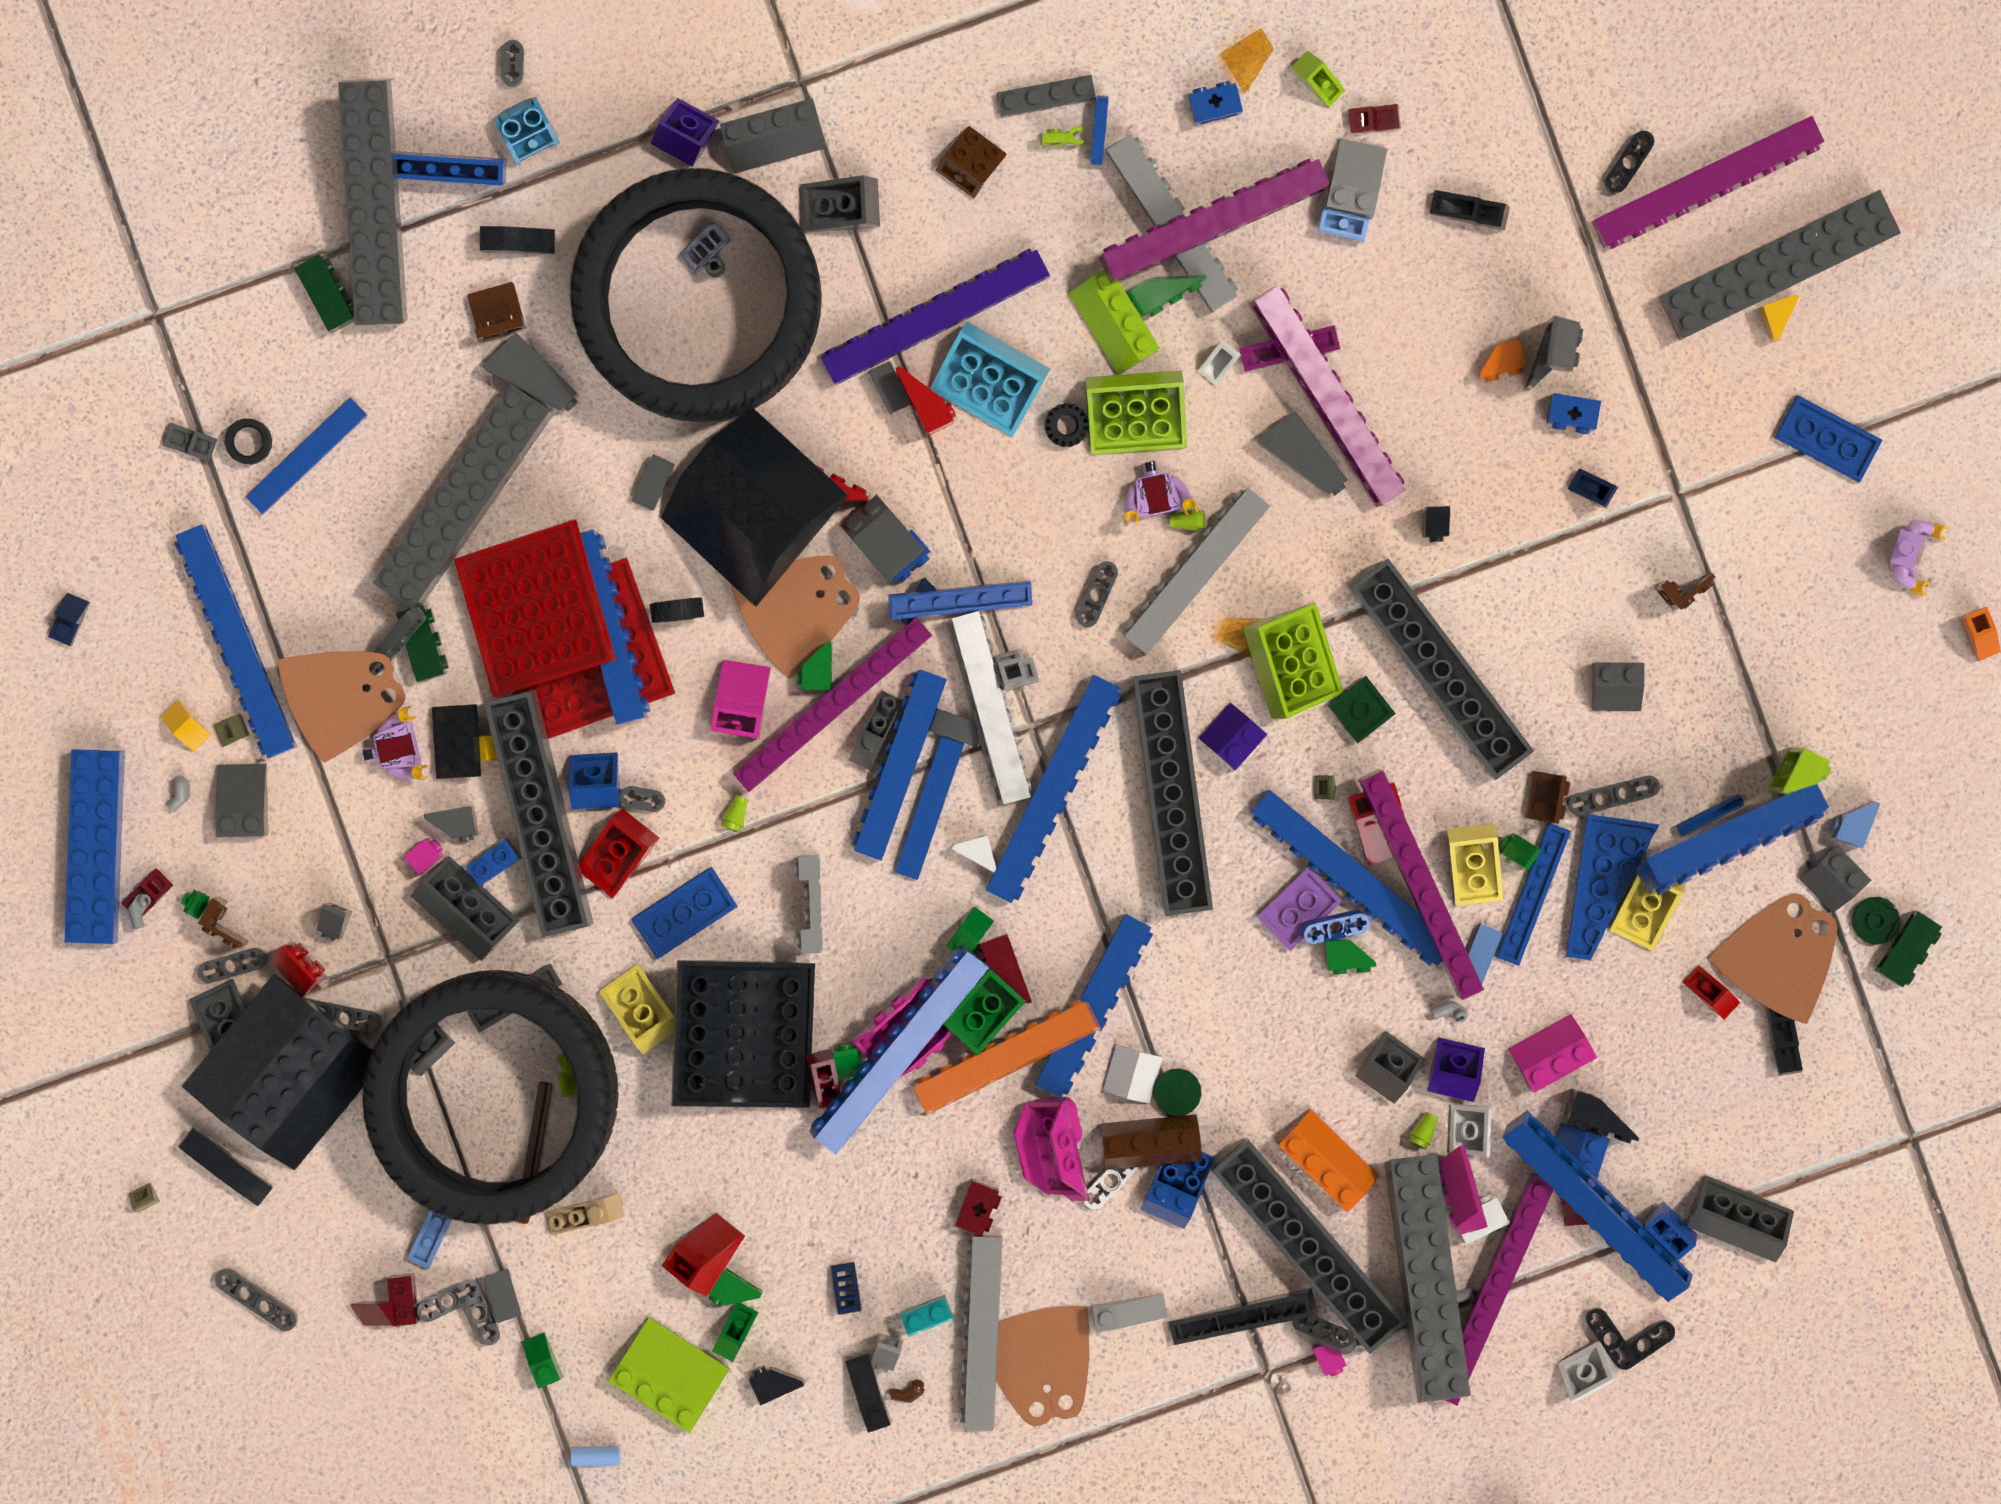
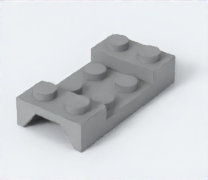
M820 855L798 856V861H794V876H799V881H809V884L804 886L805 900H809L810 908L805 909V922L810 924V927H803L801 933L796 934L797 948H801V954L821 953L823 945Z

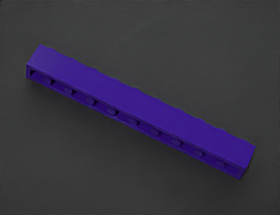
M1031 248L1018 254L1019 259L1010 262L1009 259L996 265L997 270L991 273L986 270L976 275L975 281L969 284L964 281L954 286V292L948 295L942 292L932 298V303L926 306L920 303L910 309L912 313L904 317L902 314L896 315L889 319L890 324L882 328L880 325L869 329L867 331L869 335L861 339L859 336H855L846 341L847 346L838 349L836 346L824 352L825 357L822 360L835 386L1050 278V274L1038 250L1032 252Z

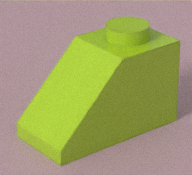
M1306 51L1291 67L1301 82L1327 107H1330L1345 91L1344 87L1325 63L1309 51Z

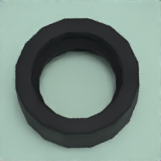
M244 418L235 421L229 426L225 434L224 444L228 454L234 460L242 464L253 465L263 461L269 455L272 449V436L269 429L263 423L255 419ZM246 427L258 430L263 439L261 449L251 456L239 453L234 444L237 432Z

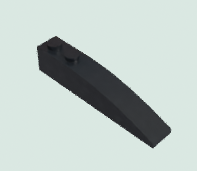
M1309 1288L1169 1321L1173 1343L1178 1345L1311 1317L1316 1314L1317 1307L1313 1290Z

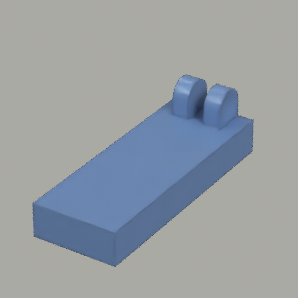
M1482 924L1479 925L1468 951V956L1481 984H1483L1503 935L1502 932Z
M429 1210L407 1259L429 1269L452 1219Z

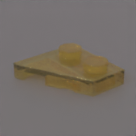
M1262 28L1220 53V56L1244 94L1250 89L1274 48Z
M1226 618L1215 640L1252 659L1243 627L1265 618Z

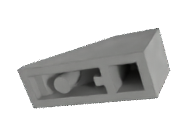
M1163 1293L1092 1305L1097 1332L1120 1329L1167 1318Z
M880 1333L871 1359L874 1369L887 1373L888 1370L893 1371L900 1356L903 1341Z

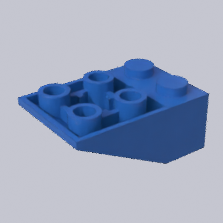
M1202 1152V1161L1159 1165L1140 1210L1185 1229L1192 1217L1215 1157Z

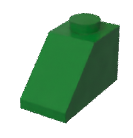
M826 642L802 665V671L797 672V685H802V690H832V642Z
M1513 833L1511 836L1507 834L1499 845L1502 848L1499 853L1524 870H1529L1542 851L1516 833Z
M974 907L946 944V947L953 951L963 945L972 952L994 920Z
M725 1267L709 1292L710 1296L708 1298L719 1306L722 1303L727 1306L759 1299L764 1291Z
M736 1303L712 1352L733 1362L759 1312L742 1303Z
M545 1332L522 1341L528 1365L538 1389L562 1379L563 1374Z

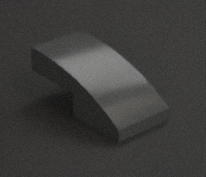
M170 422L163 445L210 462L217 439Z
M653 454L632 501L654 511L675 464Z
M936 708L928 731L977 748L980 739L975 721Z

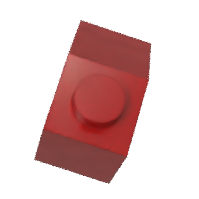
M1700 965L1682 982L1723 1020L1740 1004L1739 1000L1724 985Z

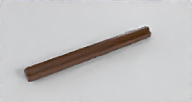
M541 1081L538 1084L522 1178L538 1173L553 1086L549 1082ZM530 1217L523 1220L518 1219L516 1222L528 1224Z

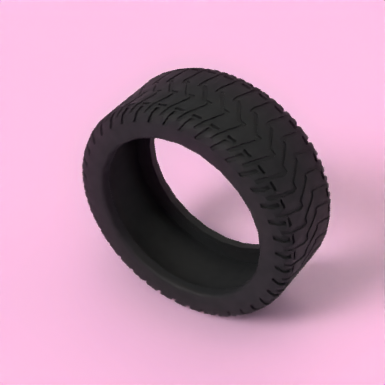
M684 168L651 175L632 184L623 192L617 194L598 213L585 232V236L581 239L574 258L570 280V303L576 333L586 355L596 370L623 396L645 410L663 417L693 422L716 421L738 416L747 410L759 407L774 397L777 392H780L796 375L809 355L817 335L822 304L820 275L815 257L804 232L792 214L765 189L745 178L728 172L705 168ZM708 209L726 212L748 222L762 233L777 251L784 268L787 290L784 316L771 344L759 359L740 373L712 383L690 385L670 382L643 370L630 359L619 344L610 318L608 297L611 277L622 251L638 232L653 221L677 211Z
M505 970L476 971L441 982L424 992L401 1009L385 1027L368 1060L364 1077L362 1096L364 1122L369 1141L380 1164L393 1182L405 1194L410 1196L412 1200L423 1207H427L428 1210L444 1215L449 1219L473 1224H504L518 1221V1219H526L560 1202L593 1169L606 1149V1145L613 1132L612 1127H614L617 1116L616 1109L618 1108L619 1092L617 1091L618 1075L615 1072L616 1066L610 1047L598 1024L592 1019L587 1010L568 993H565L552 983L520 972ZM472 1009H497L513 1013L541 1027L559 1045L571 1065L576 1082L578 1113L572 1136L560 1158L554 1164L533 1176L511 1182H486L463 1176L445 1166L425 1147L413 1126L408 1109L407 1078L412 1058L424 1036L447 1016Z

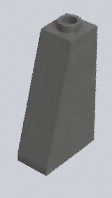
M518 333L513 334L482 365L486 371L560 412H563L565 409L569 412L578 403L576 398L579 395Z
M1296 411L1256 440L1260 447L1324 494L1329 495L1332 492L1335 496L1346 488L1343 483L1348 479Z

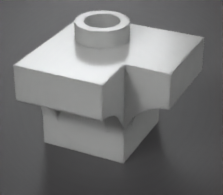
M1018 649L994 656L1005 691L1039 682L1033 657L1022 659Z

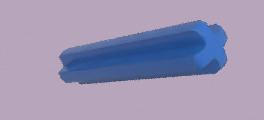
M1735 795L1676 826L1681 836H1686L1743 807L1744 802L1740 795Z

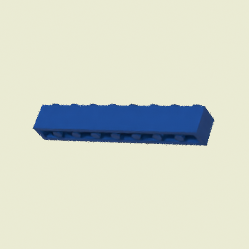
M921 669L918 674L913 673L909 686L913 687L910 696L905 695L901 709L905 711L902 719L897 718L893 732H896L894 742L889 740L884 754L889 756L886 764L881 763L876 777H879L880 780L877 787L872 786L868 799L872 800L869 810L864 809L860 822L864 823L861 832L856 831L852 842V845L856 846L854 851L882 861L944 690L946 678Z
M1126 913L1079 999L1081 1003L1087 1002L1090 1004L1101 1029L1099 1031H1102L1108 1020L1104 1017L1108 1008L1113 1010L1119 997L1115 996L1120 987L1124 989L1130 979V976L1127 975L1130 967H1136L1142 956L1138 953L1142 945L1147 946L1153 936L1149 925ZM1096 1032L1050 1054L1035 1085L1058 1097H1061L1063 1093L1068 1095L1074 1083L1070 1079L1074 1072L1079 1074L1085 1063L1082 1057L1085 1051L1091 1052L1096 1042V1039L1093 1038Z

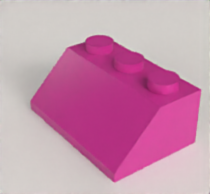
M1572 1014L1508 1048L1530 1090L1534 1093L1598 1058Z
M1462 1145L1439 1161L1441 1184L1445 1183L1447 1191L1443 1192L1446 1206L1451 1205L1453 1210L1449 1217L1452 1227H1457L1460 1235L1488 1227L1465 1146Z

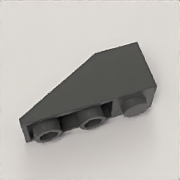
M881 691L854 746L849 761L871 771L902 706L903 700Z

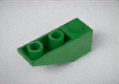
M1207 276L1153 277L1140 283L1127 293L1141 317L1148 314L1153 317L1164 310L1162 306L1169 302L1170 305H1173L1183 299L1182 293L1187 290L1189 293H1192L1201 288L1202 284L1200 282L1207 279Z

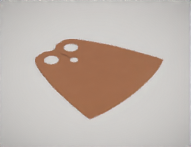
M814 556L796 559L757 607L731 585L736 604L753 637L771 662L789 679L796 675L802 669V665L826 642L832 641L853 615L859 604V592L852 583L846 581L844 577L845 569L838 558L834 556ZM824 565H831L835 568V576L830 580H825L820 575V570ZM818 590L825 591L823 598L816 596ZM841 590L850 593L851 600L847 605H840L836 602V594Z
M340 651L278 659L281 683L293 716L307 742L324 763L373 733L385 720L400 709L406 698L402 685L393 678L394 667L391 660L381 653ZM376 661L382 663L385 668L384 673L380 676L371 674L369 671L371 663ZM364 684L371 686L369 692L362 690ZM390 688L396 692V699L393 702L383 701L381 692L384 689Z
M1796 893L1789 894L1749 919L1709 956V959L1732 983L1761 1004L1785 1017L1807 1024L1829 971L1837 936V922L1827 912L1813 909L1809 900L1802 895ZM1791 903H1799L1803 908L1802 914L1797 918L1791 917L1787 912V908ZM1816 920H1824L1827 923L1828 930L1825 934L1818 935L1813 931L1812 925ZM1795 929H1800L1802 931V935L1800 937H1795L1793 935Z
M1085 1306L1052 1307L1019 1314L999 1321L996 1382L1016 1412L1031 1426L1047 1424L1054 1417L1068 1419L1077 1416L1084 1403L1089 1368L1088 1308ZM1045 1385H1050L1052 1388L1049 1394L1043 1391ZM1063 1395H1069L1074 1400V1405L1069 1410H1063L1059 1406V1399ZM1034 1402H1040L1044 1405L1045 1411L1040 1417H1034L1029 1412V1408Z

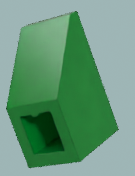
M1349 939L1324 942L1326 968L1328 971H1332L1333 975L1347 974V969H1356L1357 973L1371 972V967H1376V962Z
M852 1042L838 1044V1049L833 1051L838 1079L854 1077L857 1073V1068L861 1064L859 1048L853 1046Z

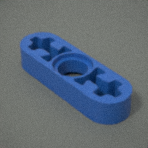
M1097 95L1090 165L1102 166L1109 96Z
M1353 910L1308 920L1302 924L1300 934L1308 943L1317 944L1362 934L1368 930L1370 920L1362 911ZM1359 917L1362 921H1360L1358 923V926L1356 927L1353 923L1357 922V918ZM1335 921H1339L1341 924L1340 929L1335 933L1330 932V925ZM1314 927L1317 931L1313 932V936L1311 937L1308 933H1310L1312 931V928Z

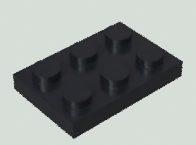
M477 704L432 707L436 779L481 777Z

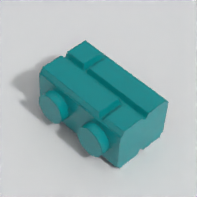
M946 1295L900 1312L908 1337L918 1334L919 1331L923 1332L954 1320V1315Z

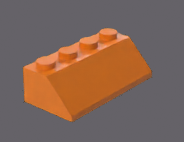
M1311 1109L1277 1142L1278 1146L1347 1213L1362 1199L1379 1177Z

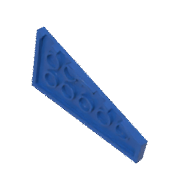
M1587 814L1566 957L1584 960L1592 959L1620 900H1622L1636 872V868L1660 824Z

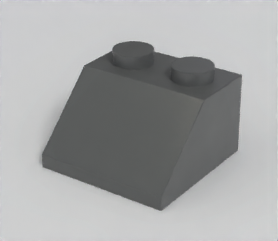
M1553 316L1549 319L1542 368L1572 372L1574 367H1578L1580 353L1576 352L1577 343H1581L1583 337V329L1580 328V322L1559 316Z
M1593 663L1592 711H1641L1645 663Z
M1833 845L1799 878L1832 913L1853 899L1872 881L1837 845Z
M1385 1031L1355 1076L1395 1104L1409 1088L1425 1058Z

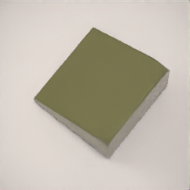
M241 714L231 716L213 725L222 747L249 736Z

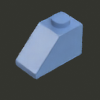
M1872 801L1842 814L1839 819L1836 818L1831 828V831L1834 832L1832 838L1858 848H1864L1881 803Z

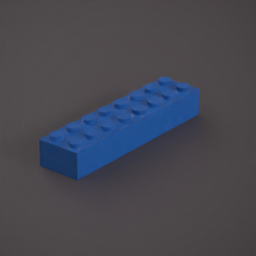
M594 529L580 533L616 657L615 661L600 665L616 725L648 718L647 712H651L648 699L642 697L641 689L644 688L641 674H636L634 666L638 665L635 651H630L628 643L632 642L629 629L623 627L622 619H625V613L622 604H617L615 596L619 595L616 581H611L609 573L613 572L610 559L604 557L603 549H606L604 536L601 533L598 534V531Z
M71 749L64 942L118 943L125 751Z
M1818 784L1791 792L1646 858L1636 868V871L1648 895L1655 892L1657 895H1661L1669 891L1670 887L1676 883L1680 886L1692 880L1691 877L1698 873L1700 876L1707 874L1719 863L1721 866L1732 862L1733 858L1740 854L1743 857L1754 852L1755 848L1761 844L1763 847L1774 843L1782 834L1785 838L1797 832V829L1803 825L1805 828L1818 822V819L1824 817L1823 812L1829 808V805Z

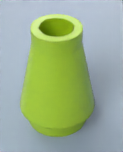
M1195 508L1187 510L1189 516H1186L1184 511L1170 513L1171 528L1198 532L1199 529H1205L1204 510L1198 509L1197 513Z
M735 795L731 805L721 818L723 821L721 826L739 833L740 829L744 828L749 800Z
M1425 1112L1422 1119L1409 1134L1411 1136L1409 1142L1426 1150L1427 1146L1431 1145L1438 1117Z

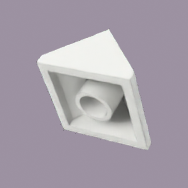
M1116 1044L1103 1091L1149 1104L1163 1057Z
M1451 1104L1449 1153L1464 1145L1467 1155L1490 1157L1491 1107Z
M1599 1341L1557 1363L1573 1403L1614 1382L1618 1375L1616 1367Z

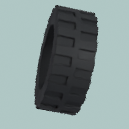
M701 597L649 604L652 623L705 617Z

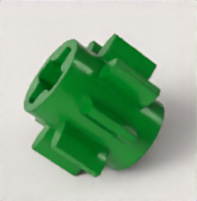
M193 889L191 894L185 893L181 904L185 905L183 912L199 919L209 904L207 902L210 897Z

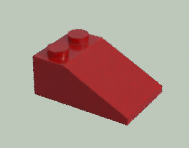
M902 367L895 368L928 436L954 424L953 418L956 417V413L950 402L945 404L942 397Z
M622 808L609 820L579 863L581 874L613 899L660 838Z

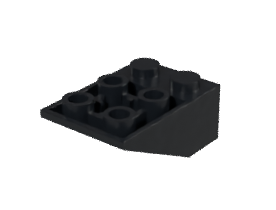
M1572 1088L1563 1115L1569 1119L1568 1123L1585 1129L1586 1125L1591 1126L1592 1131L1604 1136H1608L1609 1132L1615 1134L1614 1138L1631 1144L1632 1140L1639 1141V1137L1600 1098Z

